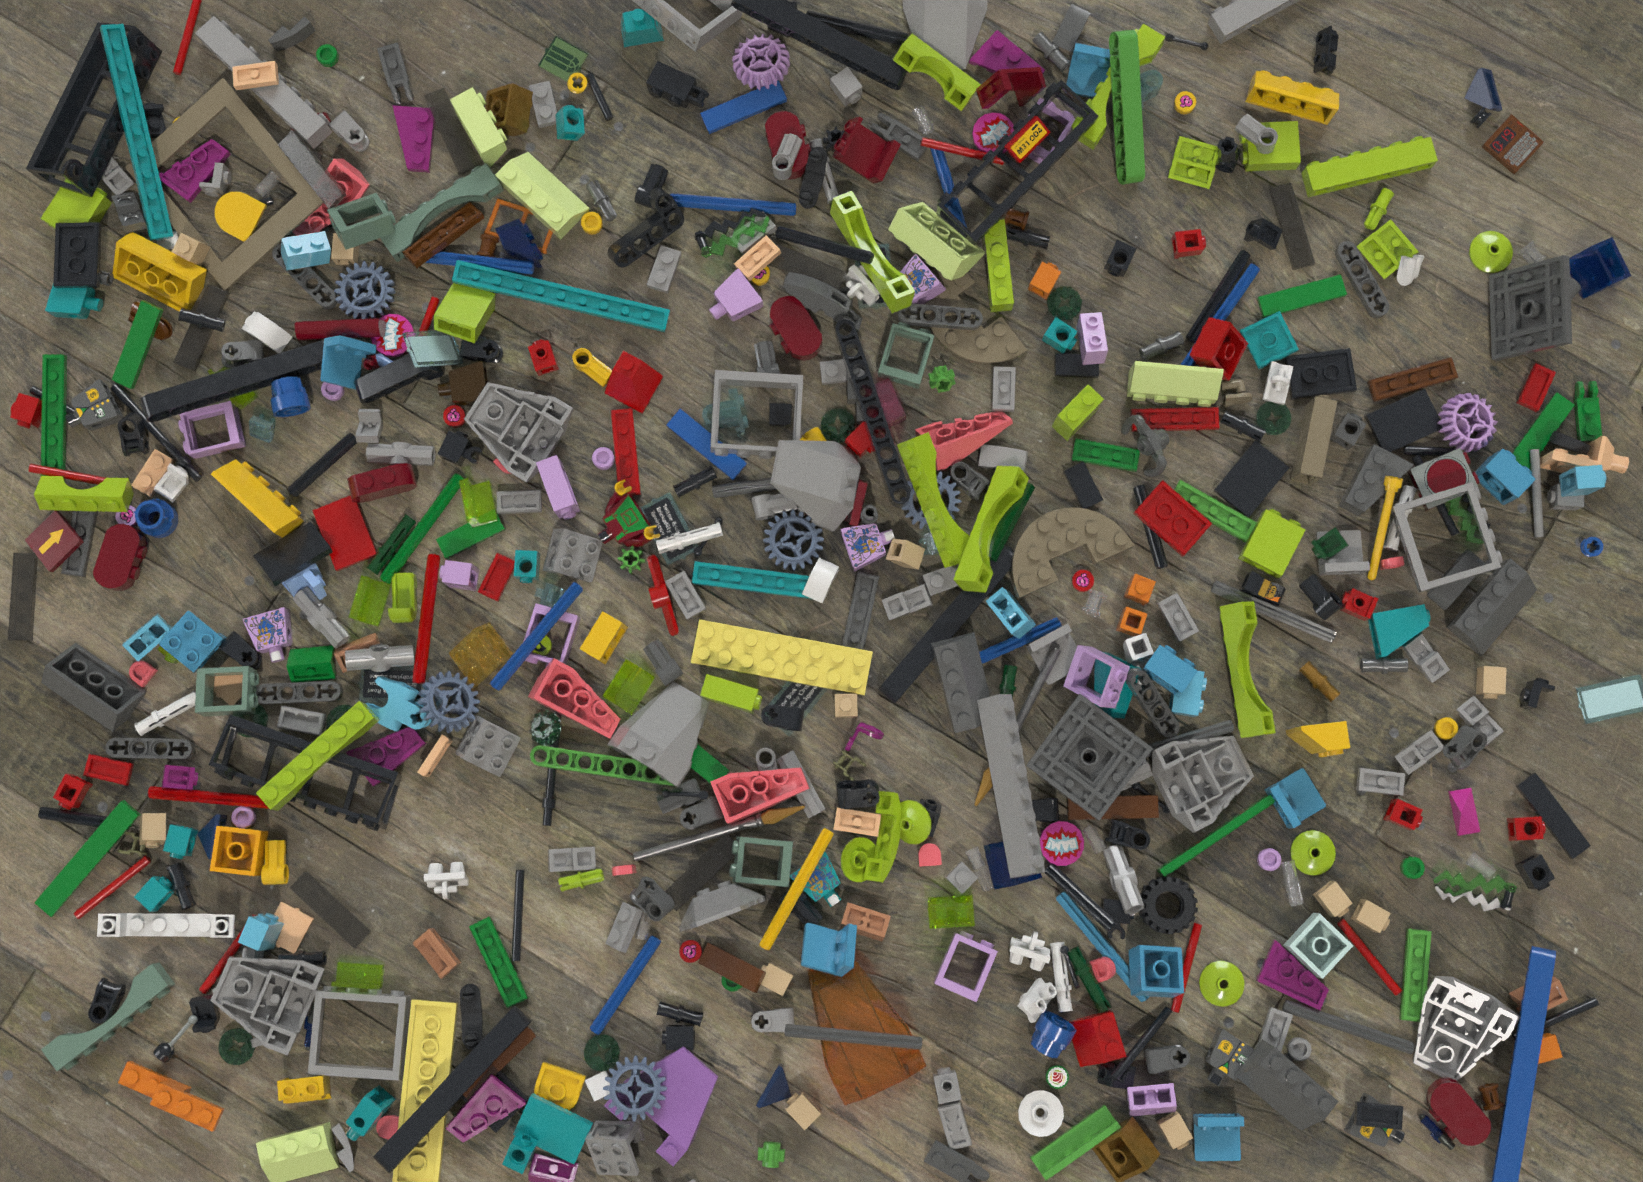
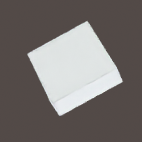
M607 1070L585 1080L594 1101L610 1094L609 1091L603 1090L604 1086L610 1085L605 1080V1077L609 1076Z

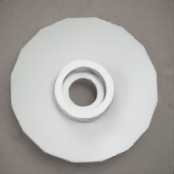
M1044 1090L1033 1091L1027 1094L1021 1101L1018 1109L1019 1121L1022 1127L1028 1133L1038 1137L1049 1136L1055 1133L1061 1126L1064 1117L1063 1106L1054 1094ZM1042 1108L1044 1110V1114L1042 1116H1037V1109Z

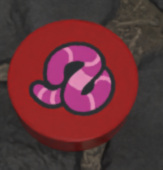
M451 405L445 409L443 419L448 426L458 428L465 423L466 413L460 406Z
M1079 570L1073 575L1071 583L1076 591L1087 592L1094 585V577L1087 570Z
M695 940L685 941L679 949L680 957L688 963L696 962L702 955L701 945Z

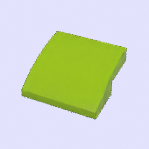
M1179 136L1168 178L1210 189L1218 160L1217 146Z
M1391 219L1356 246L1384 280L1399 269L1401 256L1412 258L1413 255L1419 252Z

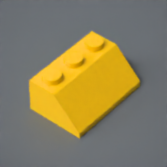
M1346 721L1306 725L1286 730L1287 736L1310 754L1318 753L1319 758L1344 754L1343 750L1350 748Z

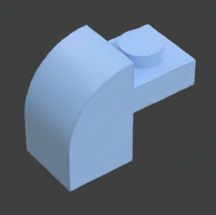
M316 563L282 582V585L293 597L305 587H308L319 600L327 596L323 588L326 584Z

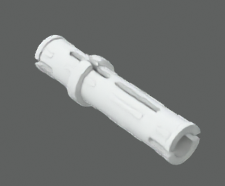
M1404 485L1399 501L1395 506L1412 501L1417 489ZM1412 509L1404 511L1406 518L1412 512ZM1393 518L1383 548L1396 552L1400 536Z
M720 522L681 534L677 532L674 536L656 540L659 553L662 554L678 548L682 550L685 546L723 536Z
M192 691L159 711L154 710L151 712L152 715L138 723L136 722L134 726L137 732L143 736L158 726H164L165 722L194 707L196 691Z
M1064 942L1050 943L1055 988L1058 992L1056 994L1058 1012L1073 1011L1070 997L1072 987L1069 985L1067 963L1064 954L1060 952Z

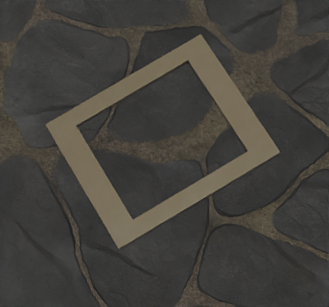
M222 78L152 142L158 170L225 108H228L297 192L296 196L224 261L210 247L203 265L224 291H227L282 241V238H286L326 201L225 78ZM130 162L125 168L135 179L132 162ZM163 189L170 223L179 235L183 233L210 246Z

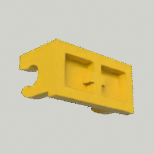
M602 611L581 645L580 650L606 665L628 627Z

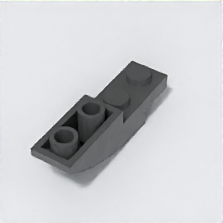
M792 272L786 274L782 287L790 295H793L802 302L804 307L814 313L822 309L828 317L833 318L837 323L843 319H848L854 323L856 331H859L862 318L849 308L852 300L845 294L815 278ZM843 328L844 330L851 333V331L848 328Z

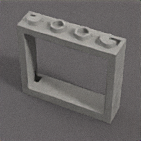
M632 0L695 52L738 21L743 12L731 5L732 0H709L721 9L723 13L703 28L698 29L664 0Z
M715 370L711 453H715L716 456L737 454L741 458L759 455V458L771 459L772 456H776L777 447L718 443L721 385L795 389L793 440L800 441L803 375Z
M1472 482L1392 507L1391 512L1418 593L1501 568L1502 556L1499 550H1495L1493 544L1495 542V535L1493 530L1487 527L1488 515L1485 508L1480 506L1479 500L1481 495L1478 487H1474ZM1466 492L1490 564L1428 582L1404 511Z
M323 986V989L317 990L315 993L308 1074L398 1081L402 1079L404 1075L411 995H404V991L391 990V994H383L382 989H368V992H359L360 988L346 987V991H339L337 986ZM325 998L399 1003L393 1068L319 1063Z

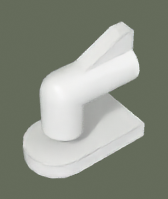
M1413 255L1412 258L1401 256L1397 273V281L1400 285H1409L1413 279L1418 277L1424 255Z

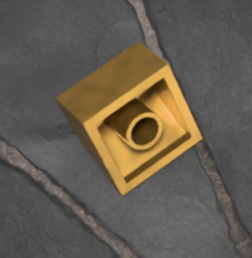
M513 83L487 91L485 109L487 112L491 110L497 121L494 123L497 130L501 128L507 136L527 133L530 109L532 107V91Z
M1133 1117L1119 1123L1120 1129L1092 1148L1116 1182H1123L1148 1170L1161 1155Z

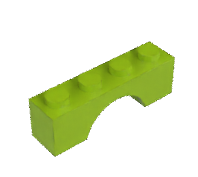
M913 33L901 45L893 58V61L909 73L922 72L933 77L942 86L944 99L960 111L971 101L976 93V89L981 85Z
M1005 219L999 220L982 238L988 270L990 312L1011 311L1014 305Z
M41 476L34 492V497L40 510L128 512L134 495L129 478H106L95 487L74 489L66 485L63 476Z

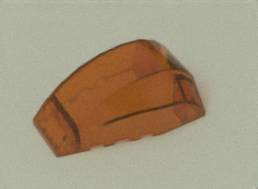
M855 959L854 968L842 977L814 969L807 970L818 1027L912 1036L907 1023ZM820 1040L825 1067L844 1105L871 1097L908 1079L926 1067L919 1049Z

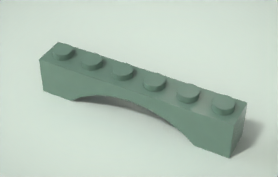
M487 164L479 165L465 178L457 179L453 186L447 190L439 191L435 198L429 202L421 203L413 213L402 216L400 221L393 225L395 233L380 239L394 259L399 262L405 258L402 252L419 240L424 229L439 214L463 203H486L504 190Z
M160 962L151 964L133 978L132 986L125 1002L107 1022L87 1032L59 1035L42 1048V1052L56 1071L71 1070L79 1063L78 1059L83 1055L87 1057L96 1051L98 1043L102 1040L106 1042L114 1037L116 1029L120 1026L124 1028L134 1021L133 1016L138 1012L142 1014L153 1006L151 1002L156 998L160 1000L171 992L169 988L175 985V983Z

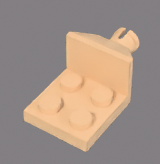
M1601 436L1588 443L1591 447L1587 455L1577 454L1575 456L1568 454L1567 450L1555 449L1540 457V468L1564 473L1574 467L1602 465L1605 472L1612 470L1623 474L1628 468L1629 457L1614 454V447L1608 437Z

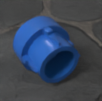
M285 377L271 383L272 397L270 402L275 417L296 416L311 409L308 394L300 378Z
M158 498L142 502L136 508V511H133L140 530L154 538L169 536L174 532L178 524L176 509L171 504ZM160 513L159 520L154 524V516Z
M1044 1011L1035 1024L1036 1030L1030 1043L1042 1054L1051 1058H1058L1062 1050H1065L1067 1045L1070 1044L1076 1029L1061 1016L1050 1011Z

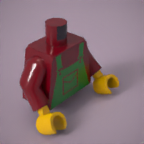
M622 480L615 484V491L604 511L605 515L602 519L607 528L598 533V536L604 544L615 538L618 544L627 547H642L652 539L659 538L660 534H654V528L657 526H651L633 496L625 495V493L632 490V487L624 488L623 483L625 480Z

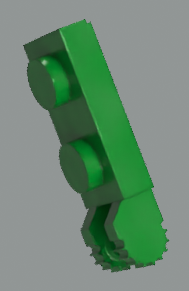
M1577 381L1574 389L1577 440L1592 442L1602 436L1597 382H1589V398H1584V384L1582 381Z

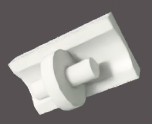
M853 265L844 277L847 281L846 286L850 289L847 296L850 299L856 296L859 300L863 299L871 306L875 303L880 293L873 282L871 283L867 279L869 276L863 266L856 267Z
M1274 361L1270 363L1262 400L1281 405L1285 404L1293 366L1282 365Z
M462 862L451 863L450 873H443L442 864L431 863L428 874H424V882H427V887L434 888L435 894L442 893L444 900L450 898V893L458 892V886H468L469 879Z
M1033 931L1031 937L1023 935L1021 940L1011 937L1009 948L1010 962L1021 965L1023 957L1032 958L1030 968L1041 971L1045 963L1049 964L1051 958L1050 949L1044 947L1045 941L1037 939L1038 932Z
M1038 978L1028 992L1021 995L1020 1003L1017 1006L1026 1013L1030 1023L1036 1022L1041 1013H1044L1050 1000L1058 992L1051 982L1045 983L1042 978Z

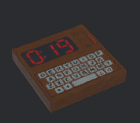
M1511 114L1483 144L1482 148L1512 174H1515L1544 141Z

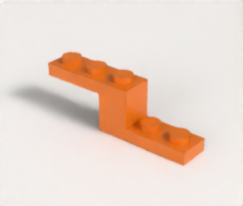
M132 1061L126 1063L118 1081L123 1086L151 1097L150 1105L212 1132L215 1131L224 1111V1108L190 1094L189 1092L192 1087Z

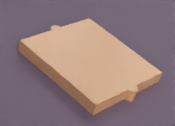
M229 657L220 667H238L242 665ZM243 675L214 676V692L216 697L222 698L229 705H236L242 698Z
M280 902L274 915L278 916V921L284 923L276 941V947H282L291 953H296L314 918L301 912L300 908L295 909L284 902Z

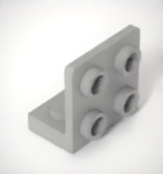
M553 529L542 571L560 573L582 581L592 582L603 542L568 529Z
M1360 530L1339 531L1349 546L1330 560L1318 559L1319 576L1364 574L1370 570L1369 561L1363 562ZM1329 531L1317 532L1316 540Z
M1068 623L1026 647L1040 672L1053 647L1061 650L1045 681L1047 685L1067 676L1077 646L1070 635L1072 630Z
M475 715V720L471 722L455 754L500 777L514 753L520 737Z
M595 1121L585 1140L599 1175L637 1176L640 1171L630 1146L639 1129L636 1121Z

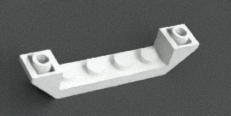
M98 914L97 937L178 936L234 938L235 932L234 914Z

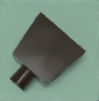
M481 361L449 371V382L438 384L439 396L451 395L452 402L457 406H473L488 382L485 364Z

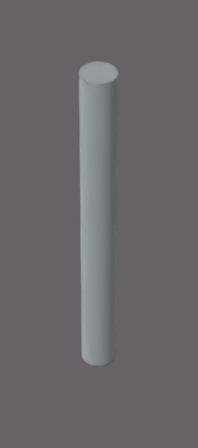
M1539 449L1530 450L1532 476L1536 479L1532 483L1534 537H1544Z

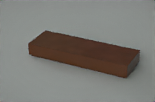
M707 943L698 962L754 993H757L766 975L765 971L711 943Z

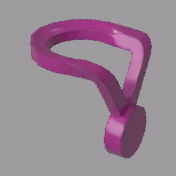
M861 722L857 725L853 736H850L845 750L849 751L860 731L880 740L883 739L884 733L871 725Z

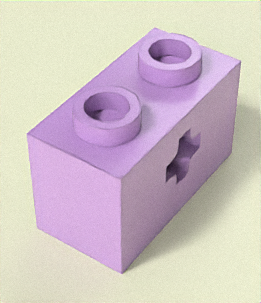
M1102 312L1080 314L1076 327L1082 364L1104 363L1108 347Z
M445 560V565H442L440 569L442 582L450 588L476 591L479 569L471 563Z
M1173 1083L1127 1087L1130 1116L1176 1112L1177 1105Z

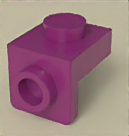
M164 765L161 787L192 790L193 785H197L198 772H195V767Z

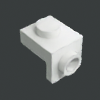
M170 463L167 466V472L154 487V491L173 503L189 484L187 471L181 466H174Z

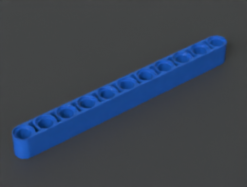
M1531 946L1492 1182H1518L1556 950Z

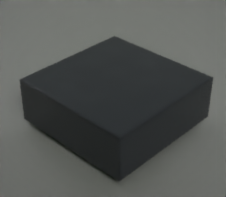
M770 403L769 426L791 427L792 404Z

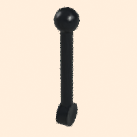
M1171 34L1165 35V40L1168 42L1175 41L1200 47L1201 50H1207L1209 47L1207 42L1198 43L1177 38Z
M716 517L714 520V524L720 522L721 525L723 523V519L721 517ZM708 540L701 542L699 547L694 548L696 556L702 554V548Z
M1139 782L1132 784L1134 790H1139L1144 795H1151L1141 787ZM1158 800V806L1162 808L1163 813H1170L1168 806Z
M668 789L662 791L664 798L669 796L700 797L705 800L709 796L707 791H701L700 793L675 792Z
M1062 946L1060 952L1064 954L1075 989H1078L1080 986L1068 955L1069 948Z

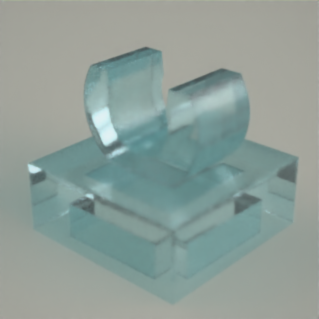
M264 414L259 415V417L252 416L249 420L250 436L270 443L274 438L275 419L272 418L269 422L265 420Z
M931 532L925 533V538L919 540V544H927V550L924 551L923 555H939Z
M546 583L544 589H536L534 596L541 599V605L552 608L562 596L564 589Z

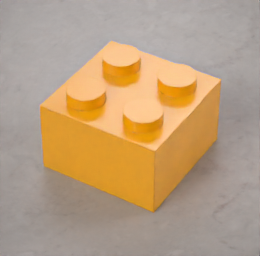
M216 826L210 871L261 876L265 859V841H267L269 831Z

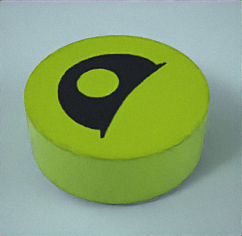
M545 636L532 653L542 656L548 655L552 649L550 638Z

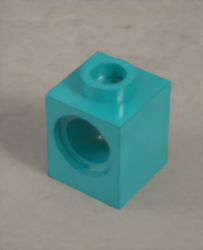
M566 105L555 114L557 139L578 141L585 134L583 109L575 108L573 105Z
M1055 318L1044 334L1042 341L1064 354L1067 349L1072 350L1078 339L1075 336L1078 331L1060 319ZM1057 333H1063V334H1065L1066 337H1067V340H1065V341H1060V340H1058L1057 337H1056V334H1057Z
M515 550L514 577L519 579L520 583H533V580H539L541 554L538 551ZM531 562L532 569L527 573L522 572L523 564Z
M170 824L163 851L170 852L169 856L177 859H183L184 856H192L199 830Z
M152 876L134 898L148 911L156 912L175 892H173L171 887L173 884L168 878Z
M518 1131L509 1146L502 1165L523 1175L539 1141L528 1134Z

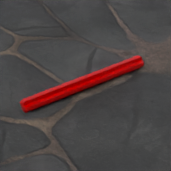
M428 554L412 678V681L416 684H424L426 680L440 556L437 554Z
M153 786L148 789V798L269 809L262 799L256 795Z

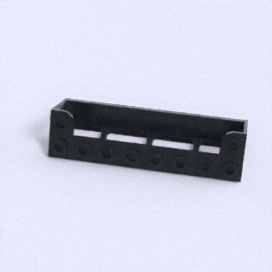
M97 23L26 167L30 173L41 181L88 197H93L124 132L117 99L109 114L90 108V104L103 78L112 79L111 73L107 71L109 65L100 31L101 25H109L110 23ZM124 25L125 32H128L129 50L137 56L133 66L141 96L162 51L136 26ZM86 114L106 119L92 150L72 144ZM69 150L88 156L85 165L76 159H69L63 165L62 170L58 171ZM55 176H63L72 184L55 179Z
M1062 79L1057 84L1053 82L1046 89L1043 96L1044 101L1040 105L1036 103L1028 111L1029 116L1025 120L1020 119L1013 126L1014 131L1010 136L1005 134L997 143L999 147L994 152L990 150L982 158L984 162L979 167L975 165L967 173L969 177L964 183L959 181L953 187V192L950 194L945 192L939 198L936 214L974 246L1097 121L1099 116ZM1061 90H1065L1081 107L1066 97ZM1055 98H1058L1083 117V120L1061 142L1048 135L1045 140L1053 145L1055 149L1031 173H1027L1003 153L1005 150L1004 146L1034 116H1038ZM996 158H1000L1024 178L1001 204L995 203L973 185V182ZM966 189H970L994 209L972 233L947 209Z
M230 715L209 762V766L215 769L214 773L230 781L233 778L241 780L240 784L253 788L254 785L263 787L267 783L266 780L277 746L301 753L311 742ZM230 731L222 763H216ZM238 733L269 743L260 780L236 772L228 767ZM338 752L326 763L353 772L343 808L308 797L313 776L304 784L302 793H297L290 800V802L294 803L296 799L303 801V806L314 810L316 807L325 809L324 813L334 817L337 814L346 816L344 820L354 824L361 821V824L365 825L366 828L378 831L379 828L386 830L402 776L396 771ZM360 775L389 784L376 818L349 811Z

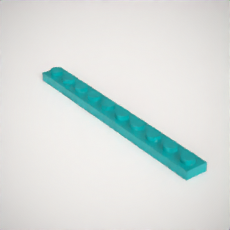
M124 24L101 25L100 31L150 241L172 238V227Z
M460 260L456 261L452 277V283L661 332L666 331L670 313L669 309Z

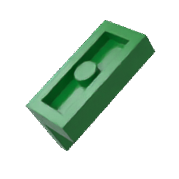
M333 645L290 649L286 667L291 683L335 679L336 670L333 663L335 648Z

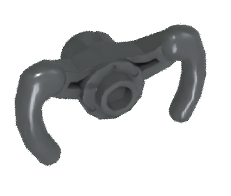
M1132 415L1123 423L1121 433L1126 435L1133 424L1136 426L1140 434L1137 442L1138 450L1146 456L1151 455L1157 465L1154 469H1146L1144 475L1148 477L1158 476L1167 466L1162 450L1169 444V435L1163 429L1152 430L1145 423L1141 415Z

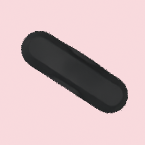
M814 147L809 153L805 176L799 194L800 205L806 209L813 208L816 205L823 185L828 154L822 147Z
M469 983L460 990L463 1045L467 1049L473 1050L483 1040V1018L480 990L476 985Z

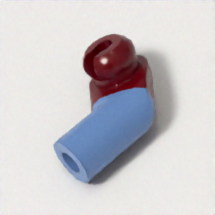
M375 354L363 361V367L366 370H375L393 361L383 354Z

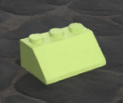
M472 87L453 97L450 101L458 119L484 164L486 163L490 168L507 150L505 145L507 138L501 128L497 130L494 125L497 121L491 110L486 111L484 107L486 102L482 94H476Z
M330 1122L257 1142L256 1147L260 1165L269 1181L286 1182L339 1168Z

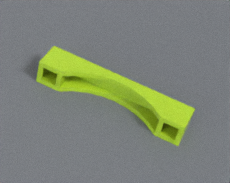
M1143 24L1139 30L1135 29L1138 35L1140 66L1152 63L1165 40V36ZM1110 68L1106 73L1108 77L1105 82L1101 81L1094 91L1096 95L1093 100L1088 99L1086 102L1099 117L1078 141L1094 150L1104 135L1107 126L1106 105L1112 93ZM1077 116L1071 128L1074 129L1083 120V117Z
M850 191L834 197L830 214L849 245L874 253V259L871 264L860 263L891 313L911 306L915 290L906 276L895 269L879 249L869 229L863 208L854 193Z
M927 432L899 443L897 447L944 568L960 563L963 551L970 537L952 519L941 498L936 478L937 452L930 434Z
M997 466L992 476L990 486L985 494L980 512L977 515L975 525L970 533V538L953 579L964 591L984 593L987 591L993 575L989 559L993 533L1007 510L1023 496L1029 480L1028 476L1019 466Z
M1254 601L1219 606L1241 738L1275 734L1272 710L1259 696L1250 673V643L1253 632L1258 624Z
M358 701L258 790L256 794L270 810L279 811L326 762L350 743L364 735L380 719L366 703Z

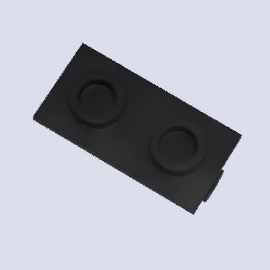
M1332 26L1317 32L1314 73L1325 70L1326 74H1332L1333 70L1336 69L1337 55L1330 53V51H1337L1339 35L1337 31L1332 30Z

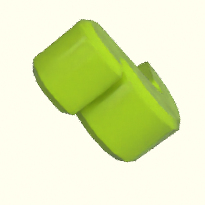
M413 572L395 573L392 576L393 608H388V615L393 623H412L416 619L417 578Z

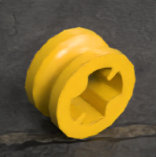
M573 73L567 81L568 89L575 94L582 93L587 86L586 77L581 73ZM576 78L577 81L579 78L582 81L580 84L582 87H573L574 81L572 79Z

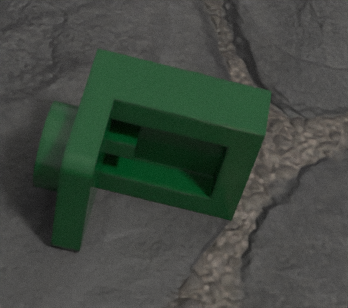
M1336 527L1318 540L1314 539L1311 542L1314 546L1312 548L1313 553L1318 559L1323 558V560H1330L1349 546Z

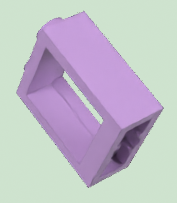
M1040 98L1037 104L1040 105L1044 100ZM1053 102L1042 111L1066 126L1057 140L1058 142L1063 141L1073 130L1071 126L1075 120L1074 116L1068 111H1061L1056 108ZM1038 145L1027 157L1040 164L1055 147L1053 146L1049 152Z
M232 401L180 414L181 420L178 421L180 431L184 433L185 437L183 448L185 453L194 459L246 447L238 407ZM225 414L230 441L198 449L193 421Z
M555 455L536 462L555 514L559 519L564 518V520L575 517L576 513L580 512V509L559 457Z
M535 604L524 641L539 624L541 616L545 617L550 611V607ZM567 612L558 620L571 624L560 660H558L564 664H567L581 619L579 616ZM531 652L525 661L533 664L541 661L546 663L545 667H547L553 658Z
M1078 645L1064 687L1078 695H1083L1100 707L1115 708L1124 682L1127 679L1130 666L1094 647ZM1095 659L1112 667L1102 695L1086 686Z
M961 930L960 934L954 932L935 977L934 984L977 1002L998 951L993 949L994 944L985 940H981V943L972 940L973 935ZM959 941L989 954L974 990L944 977Z

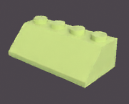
M529 152L510 159L495 174L501 186L560 240L590 210L585 203Z
M924 202L899 208L888 229L894 234L896 239L908 245L912 252L919 254L928 265L935 267L944 278L951 281L963 277L985 254L984 250L977 245L971 244Z
M1135 361L1129 370L1127 397H1132L1135 401H1145L1147 398L1154 399V402L1167 403L1168 400L1176 401L1178 405H1188L1190 402L1198 403L1200 407H1210L1218 400L1224 369Z

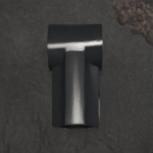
M1226 137L1218 143V160L1215 167L1222 172L1233 173L1241 151L1238 149V144L1235 143L1234 138Z
M651 164L643 185L641 184L638 187L634 202L653 209L648 200L649 193L655 188H663L669 173L668 170L658 164Z
M1316 574L1311 575L1299 585L1313 603L1314 611L1323 620H1327L1343 607L1341 599L1334 592L1329 591Z
M789 890L779 898L781 902H783ZM802 891L791 913H794L804 925L806 923L816 925L823 916L809 902V898Z

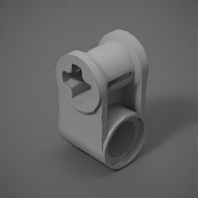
M345 110L328 124L337 136L343 139L353 150L363 152L369 147V138Z
M794 1008L758 1011L752 1016V1027L757 1032H784L786 1024H794ZM760 1015H763L764 1019H768V1023H765L763 1028H760L759 1024H755V1020H758Z

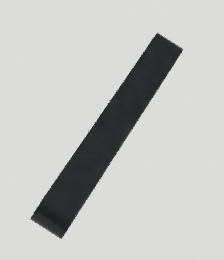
M732 0L731 2L735 9L891 89L900 90L908 71L893 61L892 58L780 0Z
M843 319L836 325L835 338L889 500L894 507L901 508L908 503L910 490L855 325L852 321ZM841 328H848L851 333L844 336L840 334L839 330ZM855 348L858 353L855 356H849L846 350ZM860 368L865 374L858 377L853 374V370ZM866 388L871 391V395L863 397L859 393L860 390ZM869 409H874L878 412V416L870 418L866 412ZM875 430H882L885 436L881 439L876 438L873 435ZM888 450L891 452L892 457L890 459H883L880 456V452ZM889 471H896L899 478L890 480L887 473ZM901 491L905 494L906 499L898 501L895 499L894 493Z
M324 340L147 394L139 400L146 420L148 422L160 421L271 386L273 381L280 378L300 377L319 371L322 368Z
M1005 544L997 561L990 560L993 575L986 593L962 590L878 688V691L893 704L900 699L934 659L931 643L952 638L1012 568L1014 550L1010 546Z
M515 1005L382 1146L373 1158L390 1174L532 1021Z

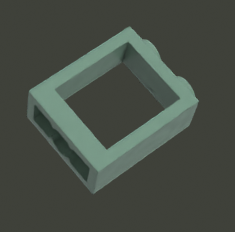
M377 193L327 210L332 227L345 250L395 233L393 224L396 223L391 210H388L385 200H380ZM377 213L380 214L379 216L364 220L362 222L350 226H346V224L355 222L357 220L372 216Z
M893 323L879 367L878 378L919 389L935 335H932L926 329L920 328L915 330L905 323ZM895 336L926 344L918 374L887 366Z
M250 666L197 669L195 713L204 717L255 714L256 707L258 706L256 686L259 684V675L257 670ZM243 675L241 705L213 706L214 676Z
M737 836L736 841L732 843V854H735L734 863L730 864L729 876L733 877V882L789 887L793 842ZM745 843L780 846L777 880L741 877Z

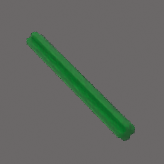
M455 473L380 575L382 581L390 584L392 576L395 573H399L465 482L461 475Z

